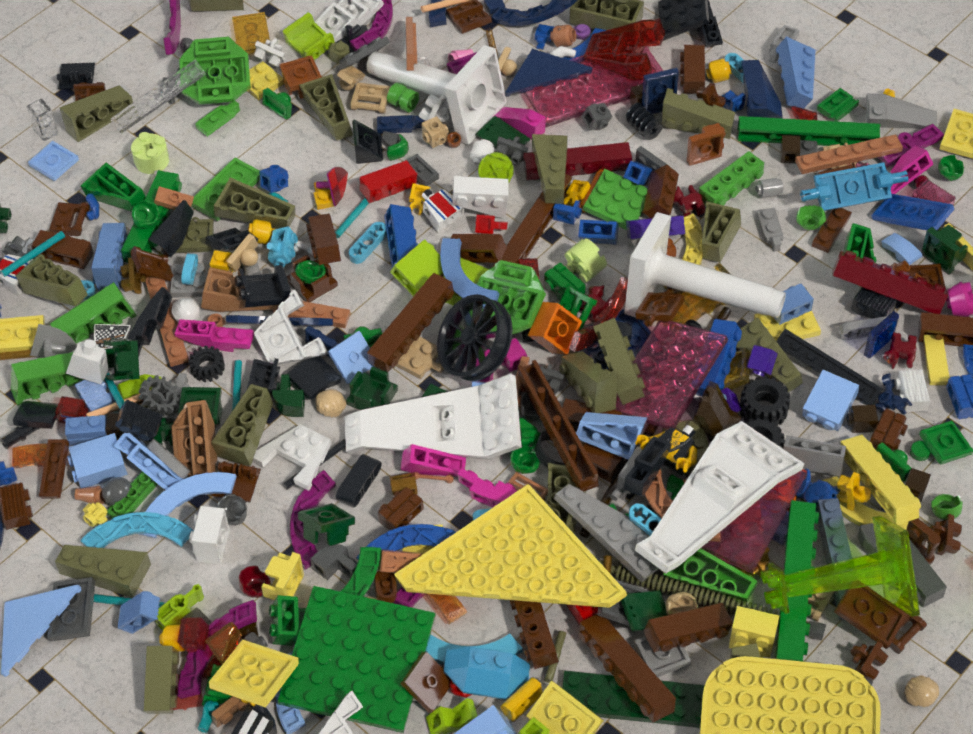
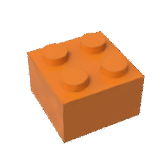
M543 302L528 336L551 353L568 355L582 321L559 303Z

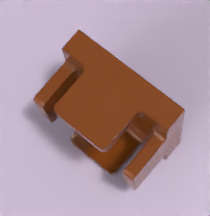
M312 55L279 64L287 93L292 95V91L298 90L300 99L304 98L300 84L322 77Z

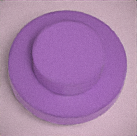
M579 24L574 27L577 39L584 40L590 35L589 26Z

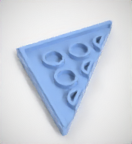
M79 585L5 602L1 674L4 677L10 674L9 670L29 652V647L37 638L40 639L48 630L49 624L57 615L60 616L66 609L76 593L79 594L81 591Z

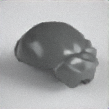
M227 494L217 504V508H225L228 525L236 526L245 521L247 504L243 498L235 494Z

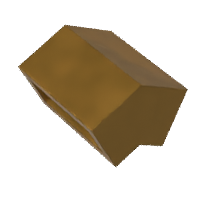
M414 472L389 476L392 495L397 491H402L405 487L413 491L414 494H418Z

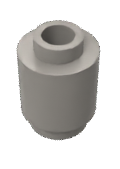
M777 178L759 180L755 186L756 194L760 198L778 196L783 193V182L781 179L777 180Z

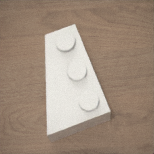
M454 176L453 205L505 219L508 202V179Z

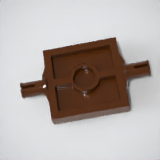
M667 287L664 292H648L635 312L636 319L645 320L644 324L647 327H651L654 321L672 322L685 301L684 294H674L675 289Z

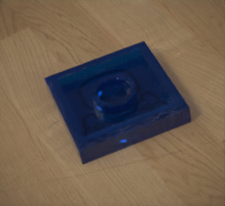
M893 311L869 332L864 356L868 359L872 358L891 341V336L895 332L898 323V313Z

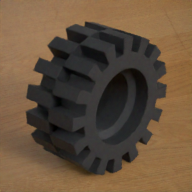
M204 346L205 349L199 347L198 352L194 350L193 355L190 354L189 356L191 374L198 381L201 378L203 382H206L207 379H209V382H212V378L217 380L219 378L218 374L222 376L225 370L222 353L218 348L214 349V346H211L210 349H208V346ZM204 361L214 362L209 367L200 366V364Z

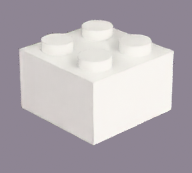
M200 506L199 514L196 513L194 518L195 529L190 533L189 541L193 545L192 552L195 554L197 562L221 564L230 531L225 508Z

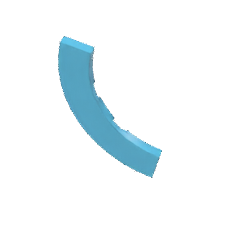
M135 512L114 517L112 520L96 526L80 541L87 547L104 548L113 541L125 536L155 534L170 539L182 547L190 538L191 531L194 530L175 518L159 513Z
M511 634L495 642L480 646L454 645L430 635L426 650L437 663L442 665L445 663L446 650L476 647L513 653L516 656L523 652L522 646Z

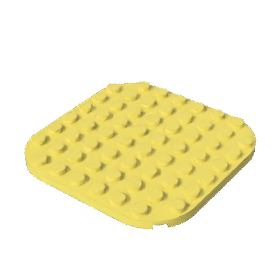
M736 657L718 666L705 683L702 696L700 734H880V701L874 687L870 685L864 676L849 667L759 657Z

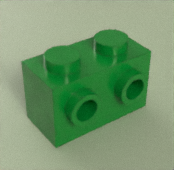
M277 595L273 604L269 606V617H272L269 636L272 637V644L293 646L299 634L298 597Z

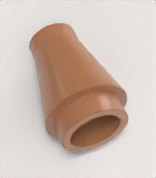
M101 486L77 488L75 490L76 500L96 504L97 502L103 504L105 502L102 497Z

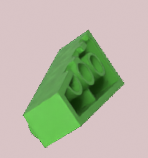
M74 352L11 364V392L16 405H21L24 400L29 398L33 400L41 398L40 394L48 391L55 393L62 386L67 385L71 387L85 380L66 374Z
M701 548L680 566L663 574L664 578L668 577L669 580L674 579L675 582L678 580L680 581L679 583L685 582V584L688 583L690 586L695 585L696 588L698 586L700 589L705 588L706 591L708 589L711 590L710 592L715 591L716 593H721V595L725 594L727 597L731 596V598L735 597L737 600L742 599V601L745 600L747 602L758 585L757 580Z

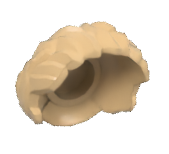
M329 389L319 393L316 397L317 411L324 416L337 417L346 408V400L338 390Z
M687 592L672 594L666 600L665 605L667 615L698 608L695 597Z
M920 675L912 677L908 681L904 694L912 706L928 707L938 698L939 686L929 677Z

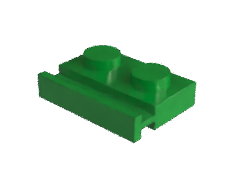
M839 88L817 105V111L829 119L832 118L834 121H839L859 105V100L853 99L852 95Z

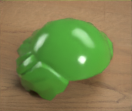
M809 205L800 207L796 215V221L806 230H816L825 223L826 215L820 206Z

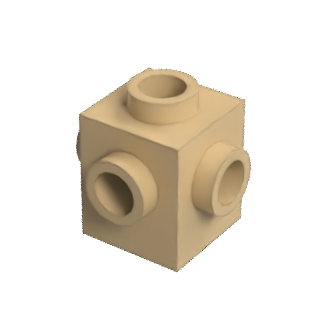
M437 116L422 123L423 139L432 148L447 142L448 127L446 124H442Z

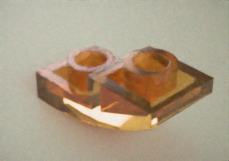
M47 443L12 448V467L44 466Z
M425 593L435 610L439 609L449 625L466 615L467 610L456 596Z

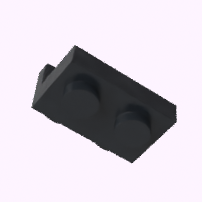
M254 358L247 389L253 384L267 388L269 394L272 393V390H276L277 382H274L275 377L278 378L280 366H277L279 359L275 358L273 363Z

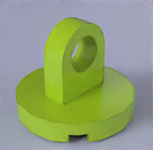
M493 152L482 158L478 166V174L480 178L508 179L509 183L514 174V166L508 156L499 152Z

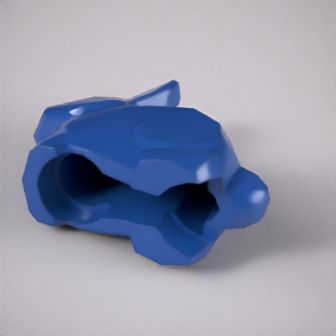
M807 468L804 469V472L800 473L801 482L796 487L797 498H803L804 502L816 503V507L818 500L837 498L840 492L837 486L822 480L812 483L811 473Z

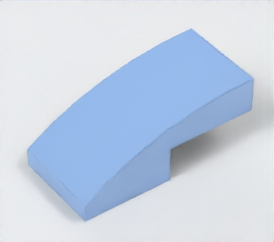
M896 233L881 241L882 247L895 253L896 260L901 262L905 260L911 265L922 257V253L912 243Z

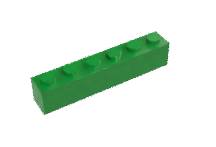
M158 170L145 200L154 203L159 186L180 192L182 182H180L179 174ZM157 205L160 215L157 223L151 228L143 229L133 224L121 249L125 263H128V258H131V250L134 246L152 253L154 246L148 239L170 216V208Z

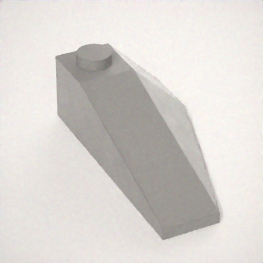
M866 94V123L880 124L881 128L923 129L931 124L937 127L936 111L886 94Z

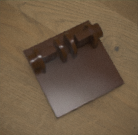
M219 462L218 470L220 472L236 474L237 476L231 494H235L250 503L261 469L255 468V466L238 465V463ZM212 494L213 497H219V498H223L225 495H227V494Z

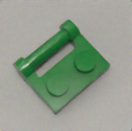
M567 286L559 303L561 306L576 316L582 302H587L579 318L582 321L578 330L580 331L583 329L593 306H596L598 301Z

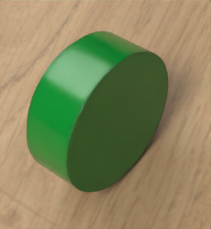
M916 441L912 444L910 454L915 460L925 461L929 458L931 451L924 441Z

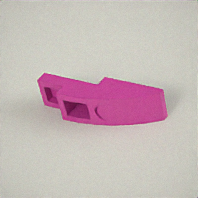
M180 319L175 336L202 347L208 346L210 348L214 346V349L218 348L220 351L234 352L235 348L250 349L254 332L251 329L217 327L215 322Z
M461 468L457 473L459 483L470 488L471 498L490 507H495L517 492L510 483L498 481L494 486L491 481L487 479L482 480L471 470L466 471Z

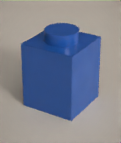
M630 161L624 178L638 185H646L652 168L639 162Z

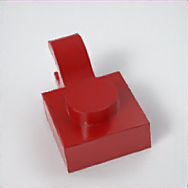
M477 214L475 233L494 234V229L506 230L508 222L495 221V216Z

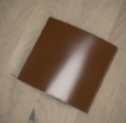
M469 0L446 9L449 18L462 34L492 22L491 16L483 10V4L478 0Z

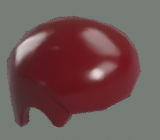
M248 566L241 570L239 574L240 590L248 597H262L261 587L263 583L271 585L269 576L260 571L258 566Z

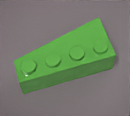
M113 282L66 314L58 317L50 325L66 332L77 344L88 339L90 334L94 333L95 324L112 325L115 323V325L123 323V319L129 316L132 319L137 314Z

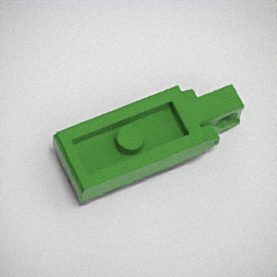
M234 101L227 106L221 104L196 122V128L208 137L236 116L240 111L239 103Z

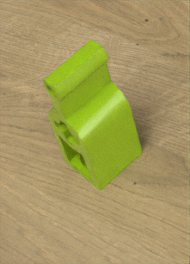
M196 584L186 595L178 594L173 596L158 609V619L154 621L155 624L163 631L167 625L182 624L191 615V607L204 599L202 587Z

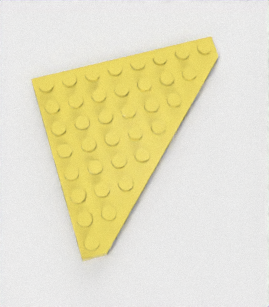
M529 484L394 574L406 592L607 608L612 607L627 596L623 587Z

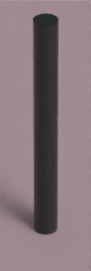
M345 439L329 449L323 463L346 447ZM298 473L283 483L286 490L295 485L293 478Z

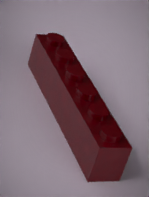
M629 142L567 148L566 174L574 176L593 174L599 170L604 171V169L611 172L627 170L630 161H632ZM523 153L526 181L540 179L534 153Z
M846 250V252L840 251L832 270V276L934 314L941 313L948 297V291L943 285L927 283L928 281L922 277H917L916 279L911 277L906 271L899 270L898 272L892 270V267L887 264H876L871 258L857 257L856 253Z

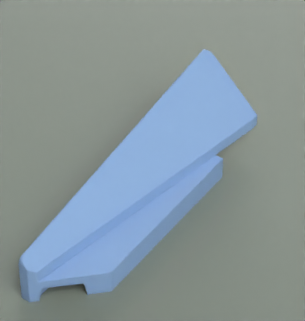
M124 433L115 443V448L128 455L127 459L163 489L166 490L183 480L134 434Z

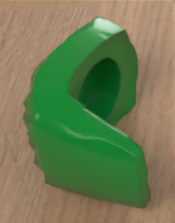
M399 134L400 142L387 148V157L390 161L402 158L408 153V142L401 134Z

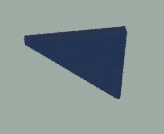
M532 49L505 91V96L509 97L513 93L531 91L533 88L542 85L545 87L556 84V81L577 78L581 74H591L593 67Z

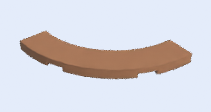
M660 469L646 491L645 496L650 507L662 519L673 500L670 499L664 488L662 471ZM721 531L710 541L720 542Z

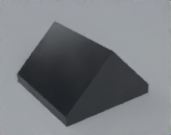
M354 119L352 126L356 164L381 162L383 160L381 134Z

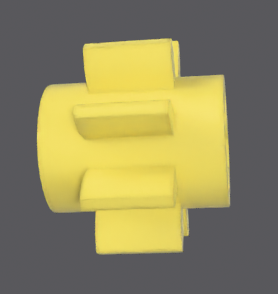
M98 502L96 504L89 503L83 509L85 512L83 519L91 527L104 524L108 520L105 517L108 513L107 509Z

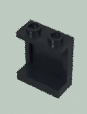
M275 265L274 274L245 276L243 269H238V275L235 276V286L239 287V298L243 300L245 307L280 305L282 301L285 302L290 296L291 289L282 265Z

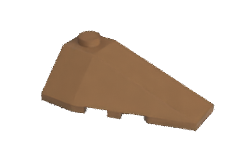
M209 267L201 308L218 312L277 309L278 305L245 307L243 300L239 298V287L235 286L234 273Z

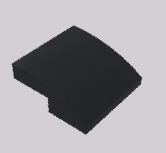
M232 228L207 236L205 243L219 251H231L236 249L250 232L248 230L240 232L237 228Z
M321 356L309 358L287 373L289 374L290 381L299 390H303L304 395L309 400L316 398L325 389L340 384L342 379Z
M25 401L18 408L13 418V424L15 426L52 429L55 420H59L64 405Z

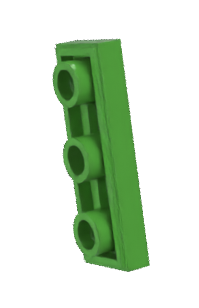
M142 471L131 483L132 488H130L127 496L108 508L107 516L113 519L117 516L133 513L158 484Z

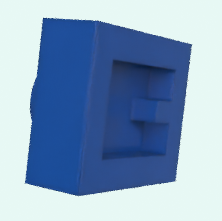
M730 90L722 95L726 102L723 106L725 109L736 112L745 105L746 95L744 93L736 95Z
M576 200L573 207L565 204H555L553 220L574 225L576 219H579L581 216L582 208H579L580 201Z
M1 461L0 486L17 481L14 467L6 469L4 461Z

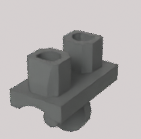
M517 136L514 140L499 137L496 152L511 157L512 163L518 166L523 162V153L528 152V147L519 143L520 138Z
M16 236L12 242H8L2 252L6 255L22 257L31 251L27 247L34 240L30 237L23 240Z
M550 363L548 367L541 366V371L556 395L558 390H563L564 375L560 374V371L554 370L555 364Z

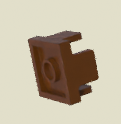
M305 255L293 262L294 272L286 277L288 283L305 302H312L336 288L338 282L332 276L329 264H324L325 276L311 284L302 282L296 275L295 269L299 262L302 263L303 261L310 260V257Z

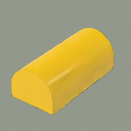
M533 677L527 680L500 706L504 715L512 722H515L542 695L541 683Z

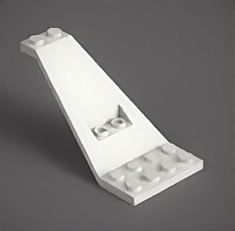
M508 374L479 386L359 410L346 415V452L353 454L364 449L403 452L411 444L462 457L491 459L522 448L516 376Z
M742 421L717 433L651 536L637 543L635 551L664 573H668L680 566L775 485L801 471L805 463Z

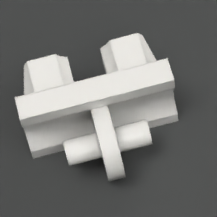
M274 38L272 41L267 39L265 44L257 41L255 44V59L263 61L265 56L268 55L271 57L268 64L274 68H277L281 62L284 63L286 57L281 52L283 46L278 44L279 39Z
M430 94L425 104L433 109L431 111L424 107L419 117L427 121L437 116L441 122H447L450 117L447 113L448 109L445 107L441 109L446 97L441 95L438 98Z

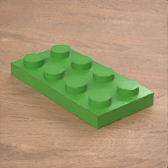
M235 157L194 196L191 207L219 221L222 217L214 215V204L229 178L231 177L253 187L260 180V170Z

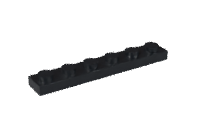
M786 328L776 341L784 352L821 374L822 370H825L858 384L857 397L869 405H873L883 391V388Z

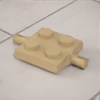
M419 337L418 340L411 344L408 352L401 356L396 367L419 379H422L425 373L431 369L442 373L444 370L441 364L436 362L438 357L437 345L422 337Z

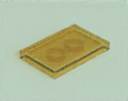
M265 12L232 17L236 43L248 54L255 53L257 41L265 44L267 39L270 40Z

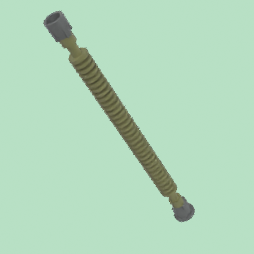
M595 557L603 565L604 560ZM620 563L618 567L611 565V574H615V579L617 580L621 576V581H624L626 578V582L629 583L631 579V584H634L636 581L637 586L640 583L641 587L646 585L647 589H650V586H652L651 590L654 591L657 587L656 591L662 589L664 594L667 590V595H670L671 592L672 594L687 592L695 597L696 601L698 599V604L700 605L702 601H704V606L709 603L708 606L723 603L727 611L730 609V614L733 613V610H735L734 615L736 614L737 606L778 615L779 610H775V613H773L772 608L768 612V607L766 606L762 610V605L758 609V604H754L752 607V602H749L747 606V601L745 600L741 604L742 599L736 602L737 598L735 597L731 601V596H728L726 599L725 594L721 598V593H717V596H715L716 592L712 591V594H710L711 590L708 589L705 593V588H702L700 592V587L697 586L696 590H694L695 585L689 588L690 584L688 583L684 587L685 582H681L679 585L680 581L678 580L674 584V579H671L669 582L668 577L664 581V576H660V579H658V574H655L653 578L654 573L641 582L625 566L623 568V564ZM806 621V623H810L809 636L822 641L826 624Z

